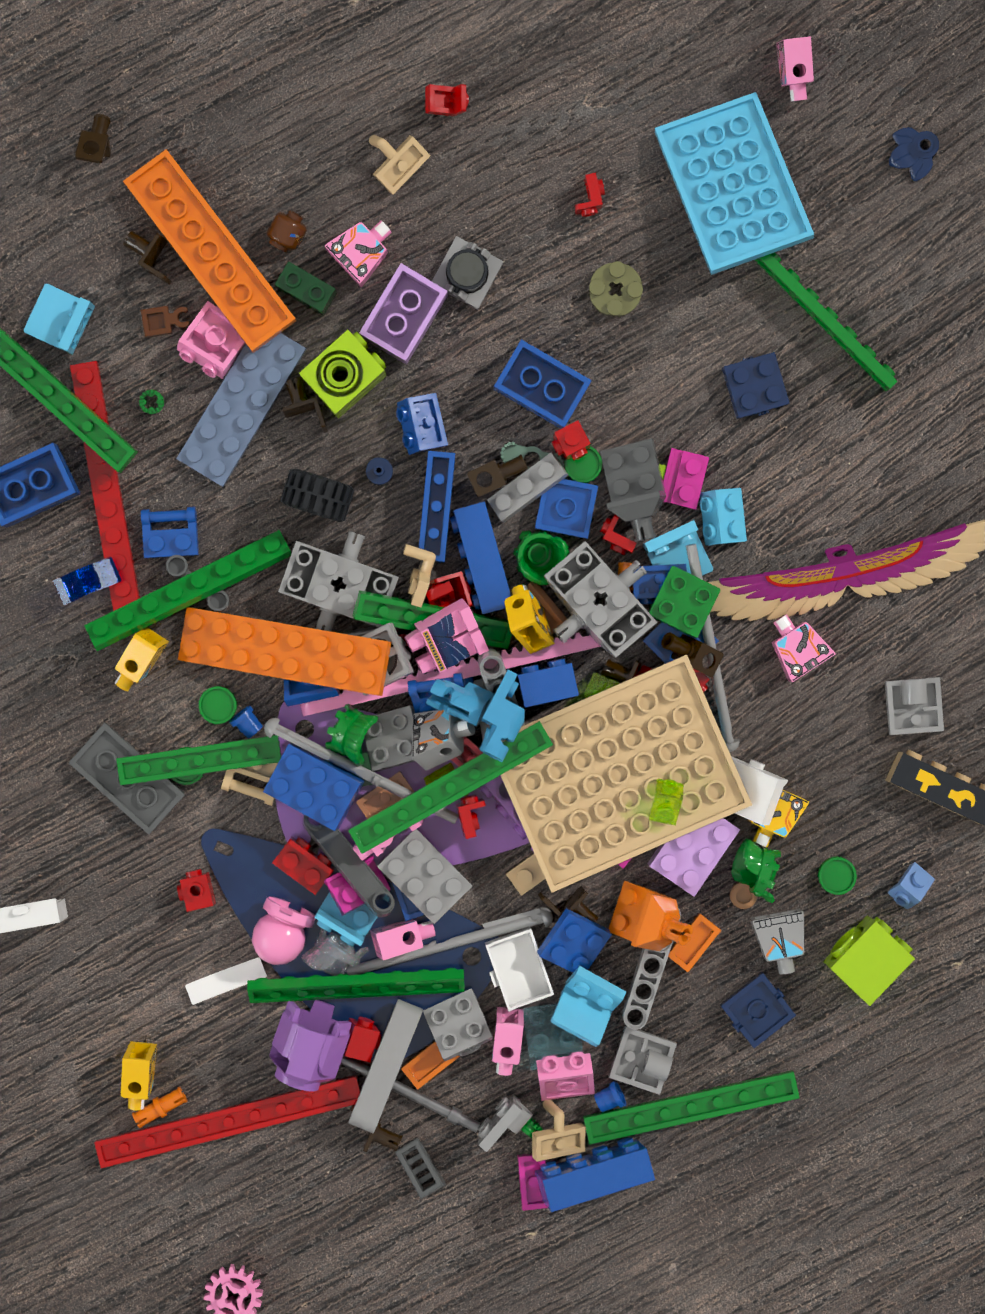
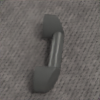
M173 555L166 562L167 572L174 578H182L192 573L188 570L187 561L183 556ZM222 590L206 598L209 608L215 612H222L229 605V597Z

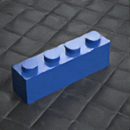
M428 451L419 548L433 552L436 555L435 562L445 563L456 455L455 453Z
M485 501L453 510L455 516L450 517L454 533L459 532L462 542L457 543L461 559L467 558L469 565L468 569H464L468 584H474L476 594L472 595L475 610H481L482 615L505 609L504 601L511 594Z

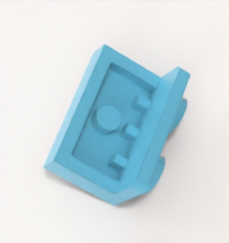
M741 488L701 492L700 509L702 512V532L705 545L746 542Z

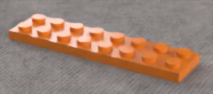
M167 149L123 180L135 199L253 353L296 322V318Z
M187 607L178 660L382 696L391 642Z

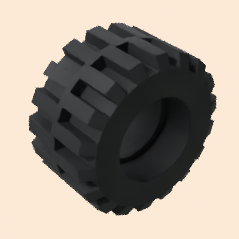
M290 469L280 501L286 506L337 522H343L346 520L355 490L350 485L300 469Z

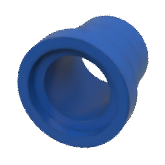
M250 705L237 713L229 722L232 727L236 726L247 739L254 736L263 727L258 718L253 714V708Z
M616 1081L609 1083V1087L594 1094L595 1101L601 1112L618 1106L620 1108L626 1106L624 1094Z

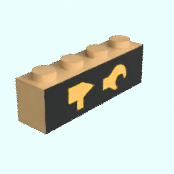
M907 750L906 754L898 752L885 781L985 826L984 784L981 783L977 787L970 784L971 778L956 772L955 776L945 772L947 767L935 761H932L930 765L922 762L923 756L911 750Z

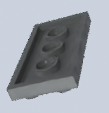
M105 722L70 760L69 764L150 835L186 793L169 778L120 785L116 758L142 754Z

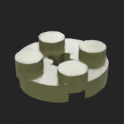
M619 261L607 263L598 268L593 274L589 285V297L594 308L603 315L613 317L625 316L631 313L639 304L643 292L641 278L631 266ZM611 283L615 285L620 284L622 286L620 289L622 295L614 294L611 296L609 294L611 290L609 285Z

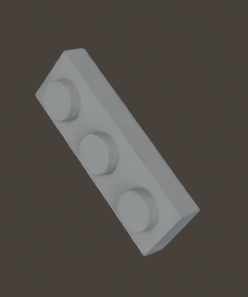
M551 452L487 499L501 522L505 523L566 478L568 473L555 454Z

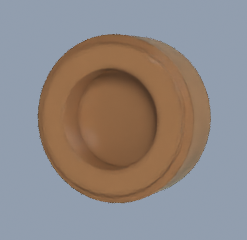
M737 882L730 889V900L736 907L748 909L755 904L757 896L750 893L749 885Z

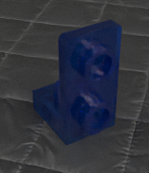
M108 557L73 570L54 579L53 582L63 605H66L87 594L121 582V577L112 557Z

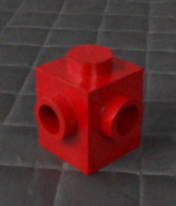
M579 420L554 432L553 435L554 441H552V445L558 456L563 455L565 461L573 458L575 461L588 454L587 449L590 448L591 443Z
M201 869L185 872L186 877L180 880L181 885H177V892L180 901L185 902L186 911L189 912L214 906L216 900L209 872L202 873Z
M359 1017L358 1020L349 1018V1022L352 1023L350 1028L351 1035L344 1056L370 1063L374 1050L379 1048L381 1042L380 1031L371 1019Z

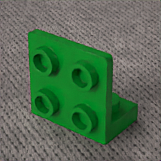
M672 566L648 612L654 619L693 638H698L720 593V588Z

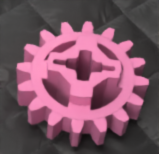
M234 1264L230 1265L229 1271H226L223 1266L220 1267V1276L213 1273L210 1277L213 1283L207 1282L205 1289L210 1291L204 1295V1300L210 1301L206 1309H214V1314H256L257 1311L254 1307L261 1306L262 1301L258 1297L263 1295V1290L257 1289L261 1283L260 1279L253 1281L254 1271L248 1274L244 1273L245 1266L243 1265L239 1271L235 1270ZM234 1278L240 1279L244 1282H239L237 1280H234ZM221 1283L223 1292L216 1296V1288ZM232 1291L233 1294L239 1293L238 1298L235 1299L234 1296L229 1297V1292ZM251 1293V1301L246 1307L244 1298Z

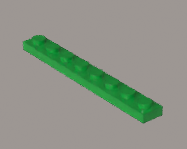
M775 252L755 259L885 391L891 389L898 382L894 378L895 372L888 365H881L875 359L876 353L868 345L862 346L856 340L857 334L849 326L843 327L837 321L838 315L830 307L824 308L818 302L819 296L811 288L805 289L799 283L800 277L792 269L786 270L780 264L781 258Z
M0 328V366L112 468L121 473L138 451Z
M280 530L84 626L96 651H99L290 557L292 553Z
M538 721L520 731L514 742H507L506 740L502 742L503 745L509 748L503 762L482 753L349 829L348 831L361 854L551 747L553 743L541 722Z
M447 968L440 971L422 969L417 972L392 971L382 974L367 972L362 975L338 974L336 976L324 977L312 975L304 978L287 976L282 979L257 978L256 980H247V992L250 1003L465 992L464 969Z
M791 1070L583 1116L590 1145L799 1099L800 1097L795 1074Z

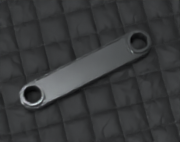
M304 815L303 826L369 910L377 917L390 915L395 905L393 896L366 862L360 859L353 850V846L339 829L333 831L322 824L312 825L308 820L310 817ZM383 899L388 902L389 907L380 909L375 904V901Z

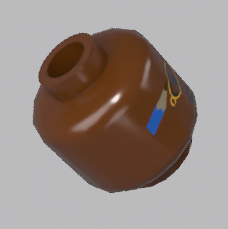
M291 210L287 214L277 213L267 230V236L270 238L269 243L286 253L289 250H296L307 232L306 226L301 223L303 217Z

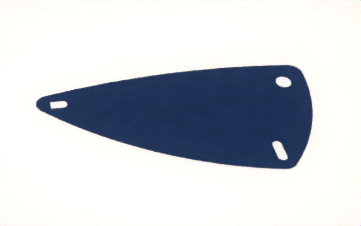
M214 828L206 831L201 838V845L211 869L229 904L251 939L254 927L259 919L268 914L263 909V905L269 896L290 902L288 908L298 912L301 911V908H304L316 915L330 892L324 883L317 894L314 895L272 864L285 845ZM220 841L230 845L234 850L233 854L226 856L214 851L217 842ZM333 863L331 864V866H333L335 869L329 877L339 873V871L333 865ZM387 881L391 888L389 892L395 900L393 911L386 917H377L370 930L405 920L393 883ZM383 899L375 901V904L380 909L389 907L388 902ZM448 910L433 924L436 936L424 939L422 942L423 945H427L436 940V944L453 937L484 928ZM425 915L413 919L417 921V924L430 921ZM315 919L312 928H303L306 939L304 948L298 957L285 965H270L281 978L287 976L304 978L312 975L324 977L347 974L346 967L379 957L376 955L370 930L361 946L355 944L352 947L340 939L341 934L332 929L331 932H328L317 925L318 920ZM409 931L404 933L403 941L409 939ZM499 936L370 972L382 974L392 971L417 972L422 969L429 971H440L447 968L464 969L465 991L472 988L478 999L491 981L489 972L494 971L485 942L499 938ZM469 947H475L481 953L480 962L474 966L467 965L463 961V952ZM462 992L324 999L320 1001L335 1006L332 1019L336 1021H349V1018L358 1020L359 1017L371 1019L380 1031L382 1039L398 999L426 1010ZM304 1000L303 1002L311 1009L315 1000ZM423 1012L404 1058L435 1040ZM374 1050L371 1058L372 1061L375 1057L377 1050Z

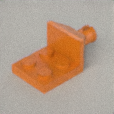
M624 881L609 926L612 934L632 941L631 945L634 947L661 951L671 944L672 941L682 946L686 945L691 938L681 934V932L693 933L691 925L679 922L680 913L676 899L635 883Z

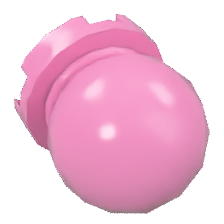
M271 896L266 898L263 909L268 914L260 918L255 925L251 941L255 952L263 961L273 965H285L297 958L303 950L306 939L303 928L313 927L315 915L304 908H301L300 912L288 908L290 902Z

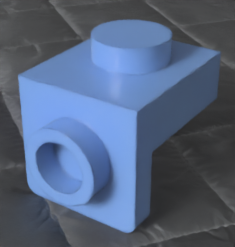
M914 862L909 865L899 882L890 888L888 894L894 898L898 905L903 906L905 909H910L921 902L935 879Z

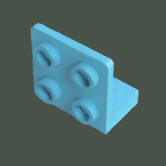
M45 284L26 323L24 332L73 355L95 305L86 299L77 298L54 286Z
M694 520L642 544L652 566L686 564L687 572L691 574L686 545L696 544L702 576L713 571V566L696 532L698 528Z
M329 892L314 918L318 920L317 925L328 932H331L332 929L341 934L340 939L354 947L355 944L362 945L377 916L365 904L342 916Z
M579 966L565 983L552 1015L551 1023L597 1047L601 1042L612 1011L623 1001L626 991Z

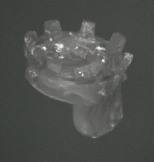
M321 928L320 934L314 942L315 946L302 955V960L312 969L323 970L330 975L336 976L343 974L348 965L357 966L360 958L367 954L369 949L364 947L355 952L354 947L340 939L341 936L333 932L326 935L327 931Z

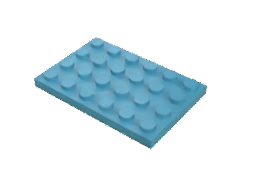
M756 92L655 128V135L711 275L814 238V232Z

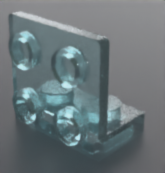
M557 1004L523 1009L531 1070H537L536 1060H542L543 1057L551 1055L565 1057L574 1052H583L580 1038L551 1023V1018Z

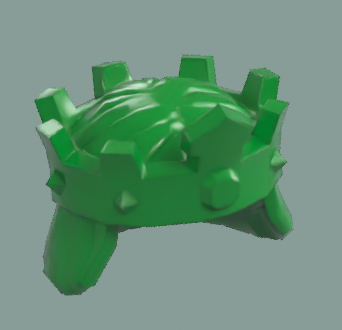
M530 530L522 531L519 536L521 542L517 548H514L513 552L518 565L516 569L535 584L549 585L544 575L570 554L568 545L561 538L549 535L547 531L540 530L538 533H531Z
M346 704L344 708L347 711L344 713L338 710L335 714V717L338 719L333 728L329 727L327 733L332 735V742H326L325 747L341 756H347L354 764L361 766L364 764V758L360 753L364 736L369 728L378 721V717L376 715H364L357 708Z
M745 839L738 848L733 861L732 877L736 882L749 885L750 893L757 897L761 896L767 902L773 903L775 899L766 889H773L775 885L774 879L780 868L775 858L781 857V851L770 850L764 847L760 848L750 839Z

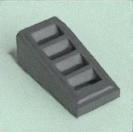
M419 1138L395 1151L420 1199H425L447 1186ZM418 1149L419 1154L409 1160L406 1159L405 1155ZM423 1158L425 1163L412 1169L411 1165ZM428 1168L430 1173L419 1179L417 1174ZM434 1178L435 1183L426 1188L423 1187V1183Z

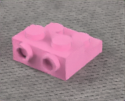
M207 301L179 339L177 350L179 351V356L188 363L195 361L203 366V372L209 377L215 378L218 376L223 378L246 343L221 310Z
M574 1052L565 1057L551 1055L543 1057L542 1060H536L541 1101L595 1094L590 1053Z

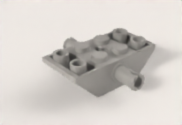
M349 531L342 554L339 553L338 555L296 541L278 592L319 606L321 613L315 629L322 630L325 625V631H332L336 617L340 616V614L353 618L352 615L359 590L392 597L399 577L358 563L357 557L365 536L358 534L355 544H353L356 533ZM339 577H342L346 588L335 592V586L332 583L334 580L338 581ZM362 621L376 627L382 626L381 624Z
M586 541L583 542L544 575V578L561 603L571 613L569 618L553 629L557 637L561 635L560 640L565 643L578 630L583 628L596 643L613 657L617 658L657 624V621L629 589L631 585L647 574L644 567L640 568V563L635 560L621 574H614ZM596 598H604L605 606L602 604L596 606L594 604Z

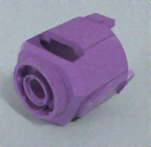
M315 1000L309 1011L300 1009L293 1001H288L286 1009L283 1010L269 1054L272 1062L277 1066L275 1077L279 1081L299 1090L317 1091L321 1082L331 1081L336 1078L351 1035L350 1028L352 1023L332 1019L334 1005Z

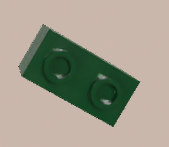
M289 261L275 283L279 291L322 316L325 315L337 294L334 287Z

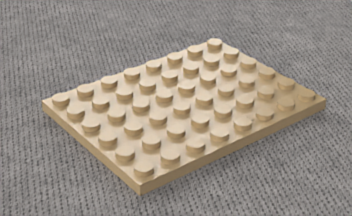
M687 655L523 725L519 732L540 721L553 745L501 775L551 892H555L752 806Z

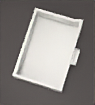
M732 757L752 803V806L742 809L735 814L761 825H770L783 787L787 784L788 780L763 770L765 764L752 759L749 763Z
M53 898L0 908V933L60 923L68 917L65 899L57 900Z
M531 927L485 942L494 971L489 972L494 987L500 986L509 1012L554 995L542 958L537 953L538 947Z

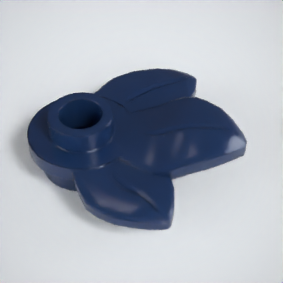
M909 127L899 129L892 134L899 146L891 153L889 165L895 168H910L913 181H918L924 178L932 169V157L939 149V139L930 131L919 133ZM925 139L931 142V146L927 150H923L920 146L921 142Z

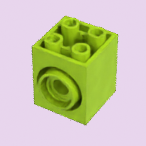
M349 330L344 332L299 373L302 379L338 419L386 377L384 361L376 352L371 355L366 350L368 348L367 342L357 331L354 334ZM340 371L348 373L347 379L343 382L334 380L335 375Z
M867 915L856 927L848 930L835 943L831 953L823 962L863 1001L871 1006L915 958L910 954L913 949L897 935L894 938L890 935L893 930L883 920H880L878 917L872 919Z

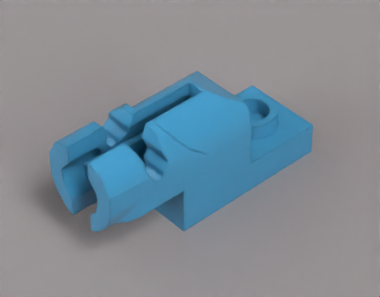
M507 670L481 720L491 727L486 728L479 750L500 762H503L509 751V748L503 745L502 741L514 742L525 719V710L505 699L506 696L512 698L519 685L515 681L518 674Z
M437 679L430 690L432 695L427 699L426 704L437 710H444L446 714L477 726L495 694L471 682H468L463 688L450 681Z

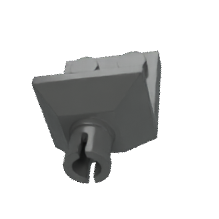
M654 439L600 451L611 502L606 503L607 509L625 522H631L635 542L655 538L656 534L654 533L651 516H656L666 498V492Z

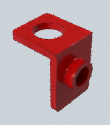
M462 571L430 581V585L450 580L456 601L462 598L469 607L472 606L470 586L465 581Z

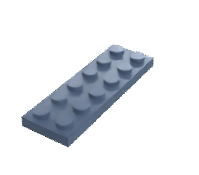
M282 333L278 334L254 353L245 344L176 459L224 487L286 385L285 382L289 380L307 349Z

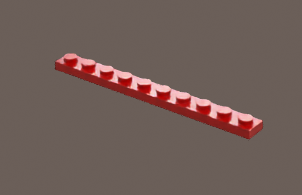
M92 361L70 365L75 395L109 425L98 362ZM83 441L113 611L140 598L118 472Z
M357 1075L322 1083L317 1091L298 1089L99 1139L94 1144L100 1168H105L356 1104L361 1090Z

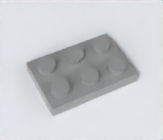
M417 829L412 831L377 865L433 924L473 886Z

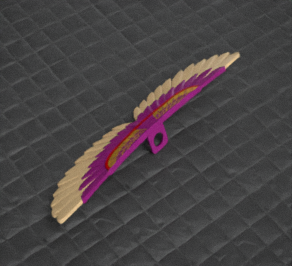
M985 520L969 524L964 523L923 538L919 537L856 556L852 546L849 544L828 548L825 550L829 561L827 563L788 570L763 572V574L719 578L717 581L708 582L720 588V593L710 612L717 611V616L731 615L732 620L748 618L749 621H754L767 616V620H772L786 614L790 617L797 612L799 615H802L812 608L814 611H817L826 604L830 607L840 599L847 586L857 594L871 598L872 594L877 596L886 595V591L900 593L902 592L901 588L911 590L917 588L916 585L924 586L931 584L933 581L930 578L951 576L950 572L966 568L965 562L978 558V552L985 550ZM837 551H847V552H848V553H847L846 555H844V556H840V557L833 556V553H835V552H837Z

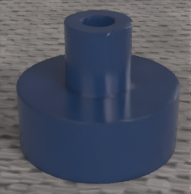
M374 458L367 464L366 475L373 484L384 485L391 480L393 468L388 460Z

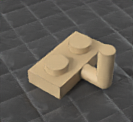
M372 135L369 138V143L379 148L387 157L373 175L393 195L430 157L429 153L410 135L396 150L384 138Z
M406 544L403 555L421 560L419 568H413L408 594L412 595L411 605L422 607L430 585V574L436 560V555L433 552Z
M545 1100L543 1108L554 1117V1128L532 1132V1158L538 1162L585 1152L586 1127L582 1123L564 1126V1112L552 1100Z

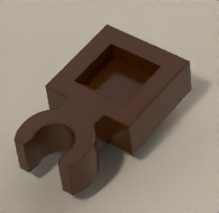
M168 306L141 310L145 337L173 334L172 326L175 325L182 329L188 328L190 326L189 321H179L180 314L188 313V308L179 307L173 313L169 312Z

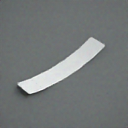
M258 957L186 984L185 987L191 1003L194 1005L246 985L247 980L266 978L267 975L261 959Z

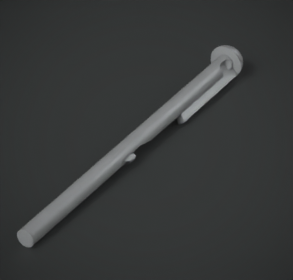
M696 544L686 545L691 574L703 580ZM709 613L702 628L704 643L716 649ZM709 653L707 654L709 666H711V664L713 663V655ZM719 664L711 679L723 739L729 752H733L738 748L740 741L732 736V726Z
M279 718L269 719L264 726L265 733L269 738L275 734L401 798L414 793L363 766H357L349 759L279 725ZM445 807L433 813L455 824L459 816Z
M540 907L482 924L484 929L459 935L442 943L436 944L435 940L427 945H423L424 947L390 959L382 960L376 958L346 967L347 974L359 975L544 923L546 928L551 925L553 914L548 908Z

